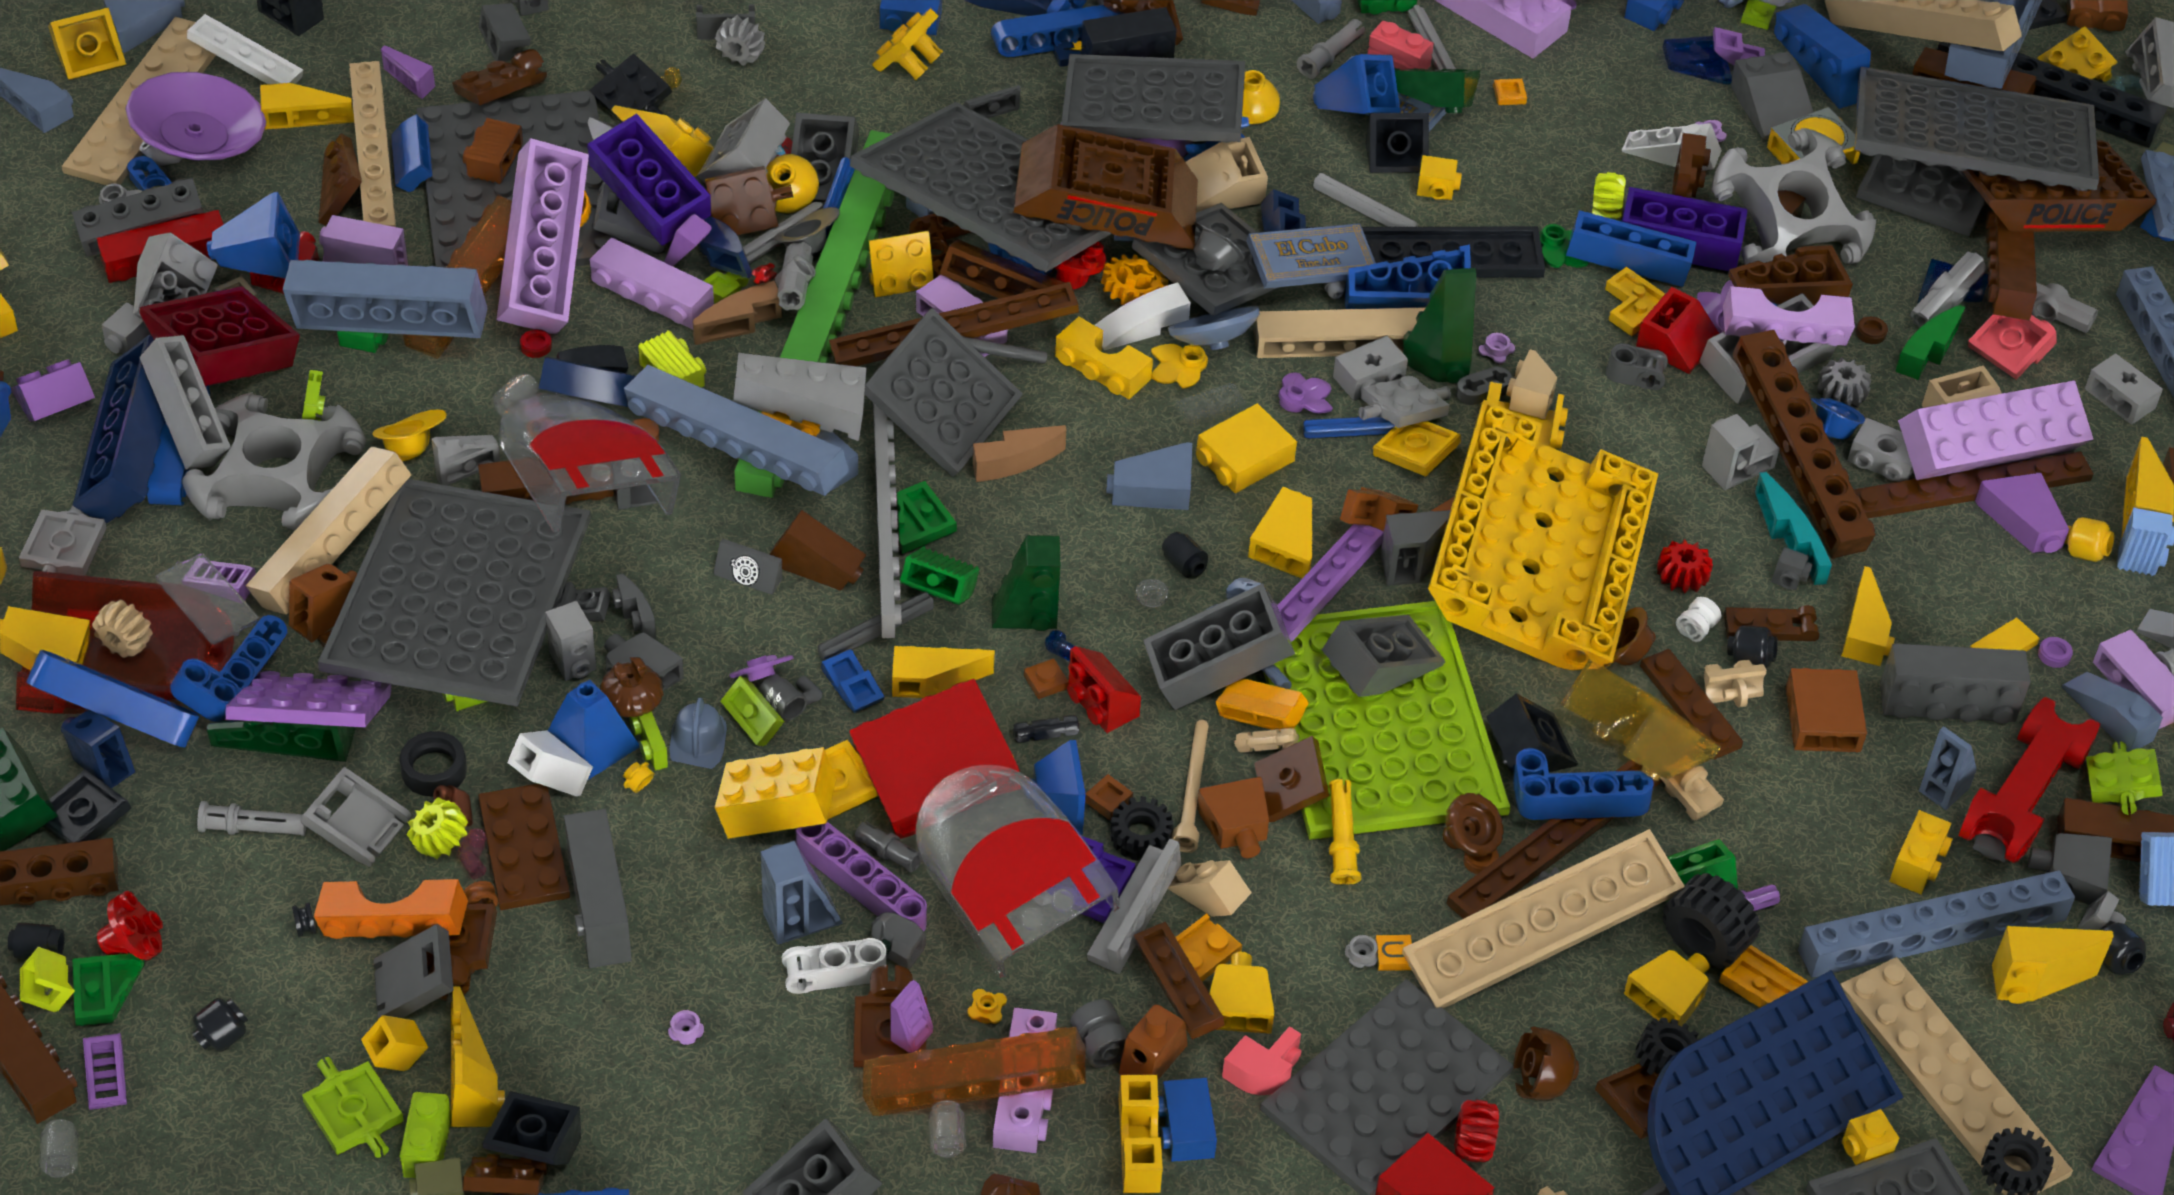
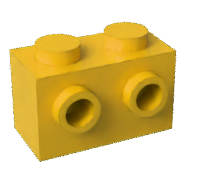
M1919 810L1897 857L1889 882L1922 895L1928 880L1935 882L1942 863L1937 861L1939 855L1946 857L1953 838L1947 835L1952 823Z

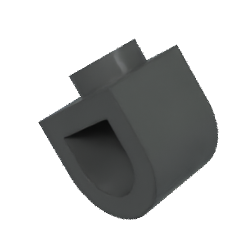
M1784 547L1771 582L1781 585L1785 589L1796 590L1800 580L1807 582L1813 564L1807 562L1809 555Z

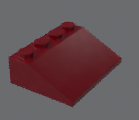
M243 286L142 306L139 310L154 340L160 337L185 336L205 386L293 366L300 334Z

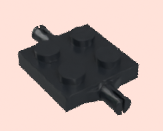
M634 53L615 68L610 66L604 59L600 60L601 64L599 62L596 64V69L605 77L589 91L621 123L623 121L611 110L615 105L666 115L658 107L661 101L672 93L670 86Z

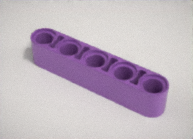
M828 822L826 824L795 828L796 844L807 861L876 916L884 912L896 913L916 923L923 931L926 930L927 904L925 899Z

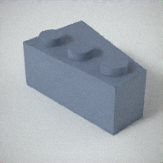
M795 841L783 845L777 844L761 851L763 914L778 945L843 924L827 889Z

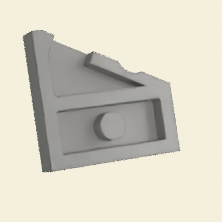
M493 435L432 438L436 477L441 485H449L478 473V464L500 462L499 445Z

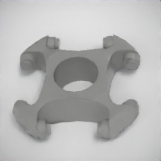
M1801 128L1789 134L1788 142L1796 151H1801L1804 157L1787 164L1771 167H1753L1746 163L1748 157L1744 148H1732L1726 152L1716 168L1711 191L1719 201L1730 198L1734 190L1737 192L1756 224L1762 248L1752 243L1741 249L1744 265L1755 261L1766 263L1772 261L1775 255L1782 253L1784 256H1787L1786 252L1799 246L1827 242H1840L1843 244L1840 255L1845 264L1860 262L1873 240L1876 219L1868 210L1858 213L1855 217L1851 215L1833 184L1827 166L1838 168L1846 163L1843 146L1824 134L1807 128ZM1777 191H1793L1805 197V202L1810 208L1812 219H1801L1787 212L1779 201Z
M253 392L240 395L215 408L225 434L235 436L231 448L212 475L205 476L198 469H190L182 479L183 488L191 503L209 521L224 518L228 506L269 507L284 511L282 526L289 530H296L332 490H325L323 493L314 492L315 484L331 458L341 452L358 455L363 451L366 445V437L355 418L341 405L324 407L322 421L286 419L266 414L268 409L267 398L254 395ZM272 458L292 459L288 464L276 468L257 466L261 462Z

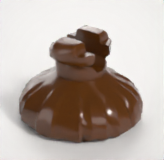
M630 657L631 663L621 664L618 662L606 673L602 679L600 690L608 697L620 716L638 717L653 711L659 705L664 695L663 683L660 676L649 666L645 665L640 657Z
M1466 793L1459 795L1453 800L1446 811L1445 824L1447 827L1444 828L1442 834L1445 844L1452 849H1460L1468 855L1483 857L1494 852L1503 840L1502 835L1504 834L1503 819L1496 806L1479 793L1477 795Z

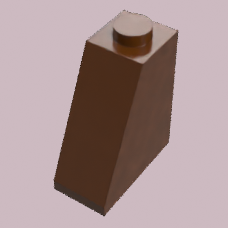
M803 510L799 512L769 553L782 559L783 570L840 591L848 582L854 585L864 571V568L859 565L866 556L861 550Z

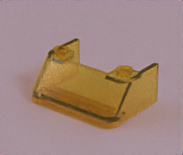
M1591 659L1588 660L1560 703L1563 707L1592 723L1594 727L1591 731L1606 741L1613 737L1625 745L1627 748L1623 755L1642 765L1641 771L1656 781H1659L1661 777L1670 779L1714 759L1721 748L1719 744L1664 702Z

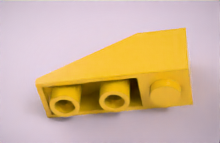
M894 646L892 697L924 698L947 690L957 683L966 682L973 678L978 680L994 674L995 650Z

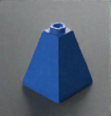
M1355 55L1314 85L1313 100L1318 109L1360 114L1401 113L1392 55Z
M273 192L213 231L212 241L207 242V251L209 257L212 260L216 259L220 267L286 278L290 260H298L300 232L279 193Z
M591 680L581 683L577 688L567 693L548 729V732L593 766L588 780L640 747L608 697Z

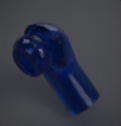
M1051 631L1049 636L1045 638L1046 649L1070 662L1071 648L1075 647V645L1066 641V635L1062 631Z

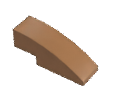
M775 281L755 285L734 293L706 309L693 320L695 345L754 333L755 323L782 318V307L778 305V288Z
M1066 425L1003 431L1002 441L974 443L972 464L976 482L1015 475L1054 458L1066 449Z

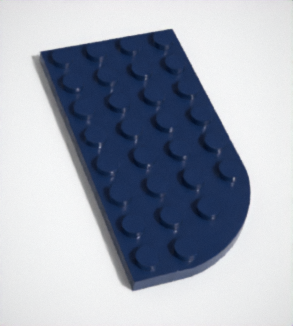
M1830 970L1687 1046L1671 1057L1660 1072L1649 1101V1145L1656 1168L1671 1195H1731L1845 1131L1849 1120L1880 1109L1882 1110L1904 1097L1834 973Z

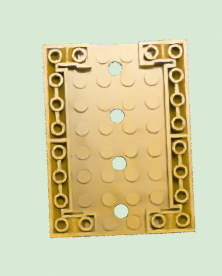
M1483 400L1428 590L1447 621L1559 668L1580 670L1613 663L1658 473L1602 449L1599 450L1592 463L1589 464L1538 442L1542 427L1541 423ZM1549 474L1557 477L1559 482L1551 480ZM1536 519L1543 521L1547 528L1539 526ZM1523 566L1531 568L1535 574L1527 573ZM1510 613L1518 615L1522 622L1513 620Z

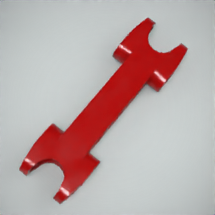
M2044 697L2034 706L2017 737V740L2029 745L1997 795L1982 787L1978 790L1972 799L1958 835L1966 840L1973 839L1976 835L1980 834L1995 836L2005 845L2004 859L2014 864L2027 853L2044 822L2043 817L2032 813L2033 809L2063 763L2078 770L2081 768L2090 752L2101 724L2092 718L2081 724H2071L2063 721L2055 713L2056 701L2048 697Z

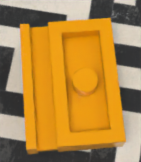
M1207 913L1175 937L1202 982L1215 972L1217 965L1226 964L1231 960L1232 954L1242 951V944L1218 923L1215 925Z
M1752 945L1731 966L1722 972L1719 980L1721 984L1759 1008L1808 983L1806 979Z

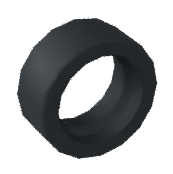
M440 731L421 733L408 740L401 750L399 760L401 774L405 785L414 793L433 797L434 790L438 786L444 785L447 787L451 785L458 788L466 778V754L462 743L453 735ZM432 752L447 754L454 761L449 769L435 775L422 774L413 768V764L418 758Z

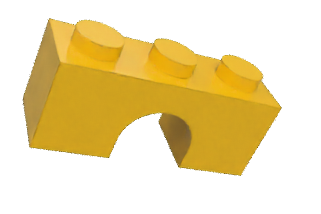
M1078 316L1056 336L1055 357L1063 365L1072 366L1082 372L1087 379L1096 380L1103 384L1113 394H1120L1130 400L1152 379L1153 359L1130 345H1127L1122 351L1115 354L1101 352L1103 330Z
M1121 1075L1118 1100L1123 1193H1160L1163 1166L1161 1137H1158L1159 1098L1157 1075Z

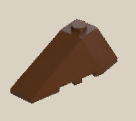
M1832 245L1804 246L1796 249L1795 254L1784 256L1781 253L1775 255L1772 261L1766 263L1755 261L1729 269L1728 272L1734 287L1761 289L1765 297L1770 302L1782 304L1803 293L1812 305L1815 306L1821 295L1849 297L1853 285Z

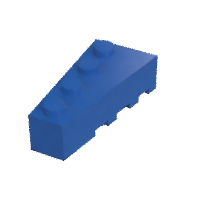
M1806 4L1776 12V25L1774 27L1776 38L1785 46L1838 109L1856 104L1860 68H1870L1871 51Z
M1470 245L1460 246L1459 250L1449 252L1445 250L1435 251L1432 255L1419 258L1410 256L1403 258V261L1393 263L1385 261L1348 269L1345 283V309L1426 308L1430 301L1429 295L1444 270L1471 268Z

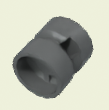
M1100 999L1086 1003L1078 1008L1072 1015L1070 1023L1078 1040L1084 1043L1082 1049L1089 1063L1095 1068H1103L1120 1062L1128 1033L1125 1027L1121 1025L1120 1018L1113 1004L1109 1000Z

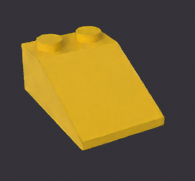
M616 105L611 109L622 121L637 113L694 177L699 174L713 149V146L709 143L711 137L698 127L694 130L682 118L676 121L667 115Z
M2141 436L2126 476L2121 539L2133 507L2173 515L2172 522H2174V484L2147 437Z
M2007 926L1992 963L1997 1000H2009V1002L2014 1004L2035 1001L2097 976L2114 937L2113 931Z

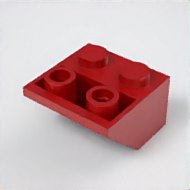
M1671 287L1641 321L1636 347L1659 350L1666 354L1668 364L1690 374L1698 365L1708 339L1718 335L1719 332L1698 299Z
M1078 646L1071 648L1067 691L1074 703H1080L1086 709L1090 721L1096 726L1100 725L1106 733H1109L1139 717L1141 696L1104 654Z

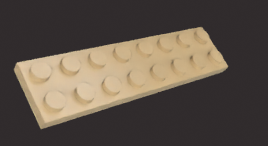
M174 17L62 165L64 174L103 185L121 184L129 174L128 163L133 158L143 155L139 148L144 141L130 127L125 110L131 92L147 79L170 72L203 73L216 56L187 39V30L196 22Z
M1648 829L1404 947L1402 954L1423 991L1431 999L1434 1006L1444 1009L1672 898L1685 885L1655 836Z
M1897 957L1840 984L1855 1012L1981 1167H1983L1981 1165L1982 1158L1994 1134L1997 1132L2002 1134L2003 1129L2009 1128L2013 1134L2015 1127L2022 1128L2023 1135H2026L2028 1130L2034 1132L2032 1137L2034 1140L2042 1137L2045 1140L2042 1148L2049 1146L2052 1150L2050 1156L2054 1157L2053 1168L2043 1190L2071 1176L2072 1168ZM2004 1157L2006 1164L2015 1170H2031L2029 1164L2020 1157ZM2002 1190L2003 1195H2007L2008 1191Z

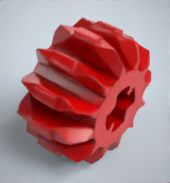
M1686 539L1681 544L1672 541L1668 547H1663V550L1660 552L1657 574L1661 575V584L1671 582V591L1678 586L1682 587L1684 594L1689 590V587L1698 592L1701 586H1706L1710 580L1713 559L1709 557L1708 549H1699L1698 542L1691 545L1687 543Z
M1476 1099L1466 1100L1461 1105L1456 1123L1454 1143L1455 1153L1458 1158L1471 1162H1487L1493 1157L1498 1138L1500 1116L1496 1104Z

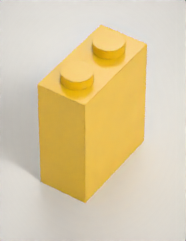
M1257 403L1199 434L1196 457L1202 466H1208L1216 474L1220 484L1223 486L1227 485L1234 493H1237L1294 462L1297 441Z

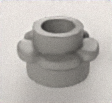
M1358 935L1346 946L1345 956L1349 958L1350 964L1354 967H1372L1378 962L1377 943L1369 936Z

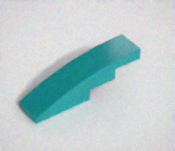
M1760 472L1755 494L1771 539L1784 538L1787 548L1809 555L1807 562L1813 564L1810 571L1813 584H1827L1832 564L1821 539L1791 496L1767 472Z

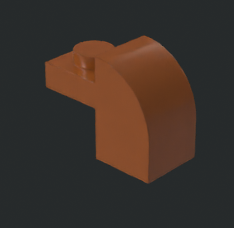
M1361 487V490L1348 489L1340 520L1348 524L1370 525L1384 531L1386 515L1416 513L1419 505L1400 496L1372 488Z

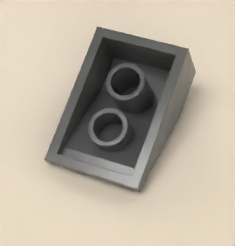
M1789 52L1735 60L1731 88L1763 140H1769L1771 127L1813 113L1801 70Z
M796 113L791 154L801 156L809 161L817 172L819 188L813 201H826L841 159L844 157L851 159V155L857 153L859 127L855 117Z
M1409 615L1341 621L1322 648V651L1329 658L1331 665L1339 671L1349 684V688L1358 697L1383 694L1443 666L1446 662Z
M825 1118L743 1191V1194L871 1195L883 1183L847 1134Z

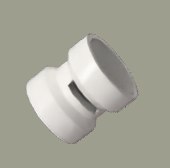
M1697 597L1689 605L1688 610L1684 611L1677 618V629L1682 635L1692 641L1700 642L1708 634L1709 628H1713L1720 621L1721 611L1709 598Z

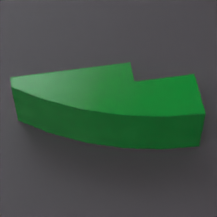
M1958 305L1948 309L1920 327L1901 351L1895 372L1919 380L1928 361L1940 365L1960 326L1965 307Z

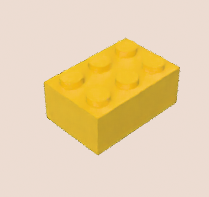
M824 747L802 749L778 755L770 754L765 757L747 760L739 759L726 763L715 810L727 838L826 824L836 776Z

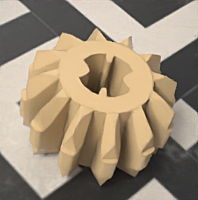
M121 599L118 602L111 601L108 605H105L92 623L93 628L96 630L94 635L101 639L103 642L102 646H107L112 654L117 652L123 658L128 655L134 657L137 653H140L146 647L153 632L149 628L151 622L142 616L143 612L137 611L134 604L128 606Z

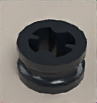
M310 902L305 903V906L302 908H298L296 905L292 906L298 937H302L306 931L315 934L316 929Z

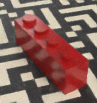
M219 210L96 238L108 282L126 281L137 277V264L150 236L171 232L211 259L207 251V242L212 241V232L224 225Z

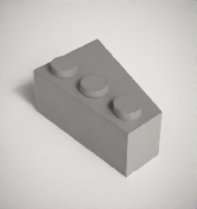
M2155 17L2125 53L2127 57L2133 58L2135 62L2132 68L2135 72H2139L2142 77L2139 83L2147 100L2174 108V22Z

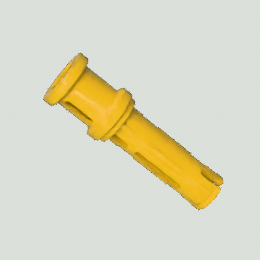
M1335 779L1329 783L1333 842L1329 846V854L1333 857V873L1330 875V881L1333 884H1356L1362 880V876L1357 868V854L1360 852V846L1354 840L1351 799L1352 785L1350 780L1346 779L1344 781L1345 785H1343V779Z

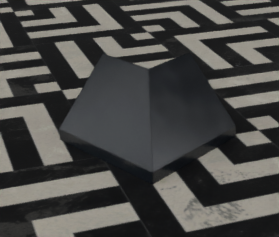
M1429 113L1369 114L1365 143L1370 173L1420 172L1422 156H1429Z

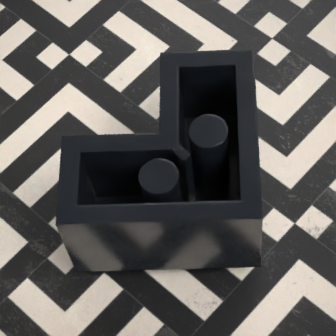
M257 0L259 12L297 36L302 35L324 20L322 0Z

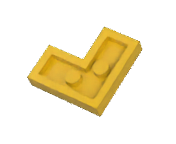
M1625 267L1606 282L1605 290L1622 301L1620 305L1610 311L1608 320L1630 336H1633L1640 330L1641 321L1665 293L1628 267Z

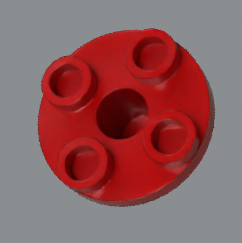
M1096 242L1054 267L1057 270L1056 279L1065 283L1070 282L1072 289L1084 286L1090 275L1100 273L1105 267L1106 255L1103 252V244Z
M125 891L111 899L107 906L109 924L97 932V943L105 955L131 953L139 959L151 960L162 952V939L159 930L163 928V923L159 915L152 910L148 912L130 891Z

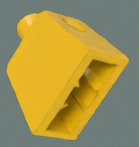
M1668 950L1629 974L1624 995L1658 1021L1661 1018H1667L1668 1023H1670L1672 1019L1678 1020V1025L1682 1027L1705 997L1709 979L1704 973L1710 968L1709 962L1699 953H1694L1686 960L1677 952Z
M1236 952L1231 955L1230 964H1219L1216 966L1209 992L1222 1013L1225 1026L1216 1030L1272 1034L1274 1006L1268 971L1264 967L1252 966V956L1250 954Z

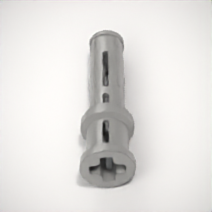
M1352 19L1325 43L1315 44L1309 54H1303L1297 59L1299 72L1310 79L1318 76L1320 69L1329 67L1339 52L1364 34V26L1356 31V28L1362 25V22L1358 19Z
M201 801L197 818L198 832H205L206 829L224 830L231 835L239 833V830L305 836L307 826L301 823L303 814L243 810L238 804L231 803L229 807L209 805L207 801Z

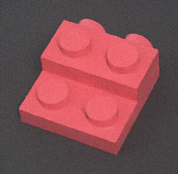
M1992 315L1968 340V347L2017 380L2033 362L2038 364L2057 343L2055 328L2048 321H2040L2033 315H2031L2030 321Z

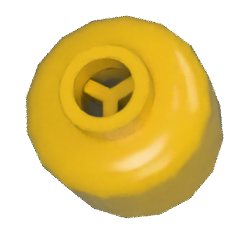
M2081 517L2072 526L2068 525L2069 531L2064 544L2068 545V551L2071 556L2098 562L2104 556L2110 555L2115 535L2113 531H2110V527L2106 522Z

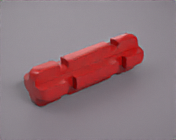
M770 262L755 268L751 273L756 277L753 282L759 285L774 279L778 274L773 271L776 265Z

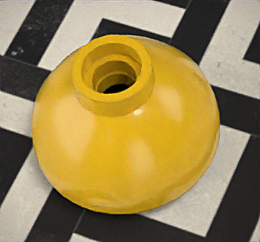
M1256 70L1246 71L1242 117H1248L1249 124L1267 122L1274 118L1279 111V93L1275 86L1265 78L1263 73Z
M784 154L775 157L767 165V178L773 189L791 185L794 195L793 198L777 200L775 211L795 213L812 203L818 192L819 178L815 168L809 161L798 155ZM782 174H790V177L787 180H780Z

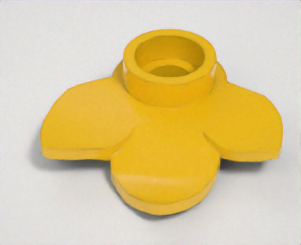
M1164 344L1151 349L1152 355L1161 362L1152 372L1151 378L1162 384H1171L1177 381L1181 388L1191 387L1200 380V372L1208 364V357L1204 349L1198 345H1187L1182 348L1177 344Z

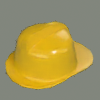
M439 409L420 412L395 424L380 427L374 430L372 435L374 438L382 439L385 450L396 452L402 462L421 455L426 450L430 440V429L445 420L447 413Z

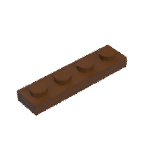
M1670 649L1641 660L1640 667L1680 718L1708 740L1706 750L1714 760L1742 748L1743 740Z
M1166 921L1134 934L1137 948L1178 1017L1185 1021L1186 1030L1192 1040L1225 1026L1222 1013Z

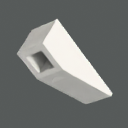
M1711 123L1629 132L1622 152L1676 167L1683 133L1707 136L1706 148L1711 149L1708 167L1702 166V170H1712L1718 161L1721 148Z

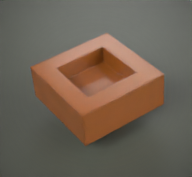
M1054 658L1024 669V677L1038 699L1066 690L1069 685V681Z
M1107 774L1085 793V803L1108 820H1112L1115 808L1119 809V804L1123 801L1128 805L1129 798L1133 797V792Z

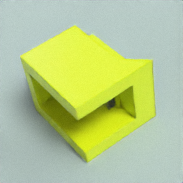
M37 947L20 968V1001L51 1012H57L75 992L68 983L66 956Z

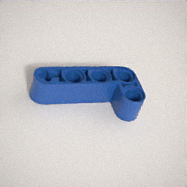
M263 616L220 672L199 659L192 658L186 660L170 685L171 693L177 700L206 719L213 722L224 721L226 719V705L243 688L248 687L252 683V680L262 672L276 653L287 634L286 624L276 616Z
M1527 748L1521 750L1516 756L1513 785L1519 813L1527 819L1544 820L1644 815L1650 809L1654 781L1649 774L1643 771L1549 774L1545 755L1537 749Z

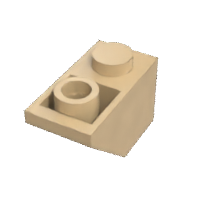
M1529 350L1525 361L1519 360L1515 371V378L1510 379L1506 396L1511 397L1509 410L1545 419L1553 402L1557 376L1534 350Z
M1210 860L1205 863L1196 864L1186 863L1180 866L1168 887V890L1211 917L1232 915L1252 893L1230 860L1216 862Z

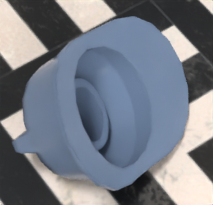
M698 698L696 703L689 704L679 711L672 727L669 748L670 758L672 761L712 769L722 759L727 727L723 717L714 707L705 704L703 698Z

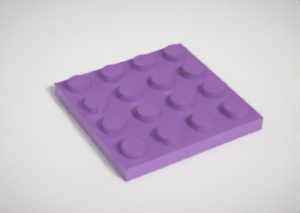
M263 671L252 680L248 687L243 688L226 705V720L366 727L390 698L391 684L365 679L349 681L348 677L343 675L327 676V679H314V675L310 673H296L293 677H280L279 672Z

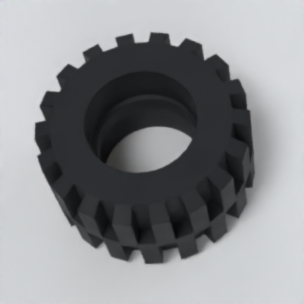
M1708 873L1694 875L1685 884V887L1666 903L1663 909V922L1667 925L1666 930L1673 938V942L1687 956L1691 957L1694 953L1703 955L1712 969L1714 967L1724 969L1731 966L1756 940L1760 932V925L1757 923L1759 921L1758 915L1753 911L1754 907L1745 898V895L1737 890L1729 881L1726 882L1721 877L1716 875L1713 877Z

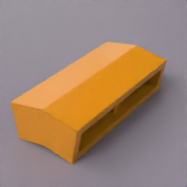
M1244 678L1226 686L1224 692L1215 701L1219 715L1226 719L1271 730L1279 729V732L1284 728H1295L1309 704L1305 696L1299 691Z

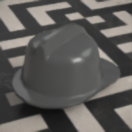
M836 207L817 210L790 228L779 232L775 236V241L783 242L786 248L792 242L801 243L804 241L812 247L811 254L815 257L821 253L827 240L826 227L838 218L840 210Z
M1194 221L1195 226L1201 232L1194 247L1196 263L1201 268L1224 272L1236 261H1243L1245 259L1240 248L1227 237Z

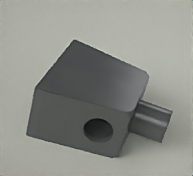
M639 633L628 641L619 634H613L605 642L604 648L609 652L605 657L607 673L618 662L621 664L631 663L630 657H640L645 665L649 666L660 676L663 683V691L684 678L683 658L646 633Z
M2059 833L2055 835L2050 851L2031 848L2027 867L2047 871V873L2060 870L2075 896L2074 900L2090 905L2105 894L2108 889L2112 838Z

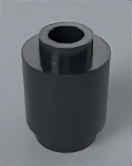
M1174 532L1164 540L1162 550L1165 558L1184 577L1199 576L1205 571L1208 563V554L1188 534Z
M19 922L16 928L11 929L9 932L8 950L13 951L15 958L28 959L37 947L63 954L65 944L64 930L56 929L55 925Z

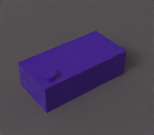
M637 113L587 144L589 165L661 246L673 240L676 230L691 215L696 214L703 220L711 216V195Z
M1629 187L1622 222L1695 241L1696 246L1692 264L1729 271V269L1736 268L1738 264L1748 209Z

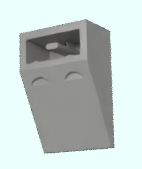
M171 232L150 236L137 264L133 314L142 319L139 313L142 306L206 294L218 264Z

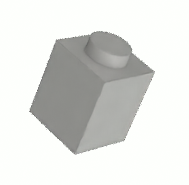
M127 302L101 325L105 339L104 343L113 353L120 352L124 354L150 334L145 322L133 314L134 306Z

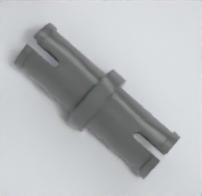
M868 821L862 822L856 830L855 840L877 851L878 856L883 860L890 859L906 868L909 872L915 871L920 866L923 854L902 843L900 837L894 833L887 834L871 825Z

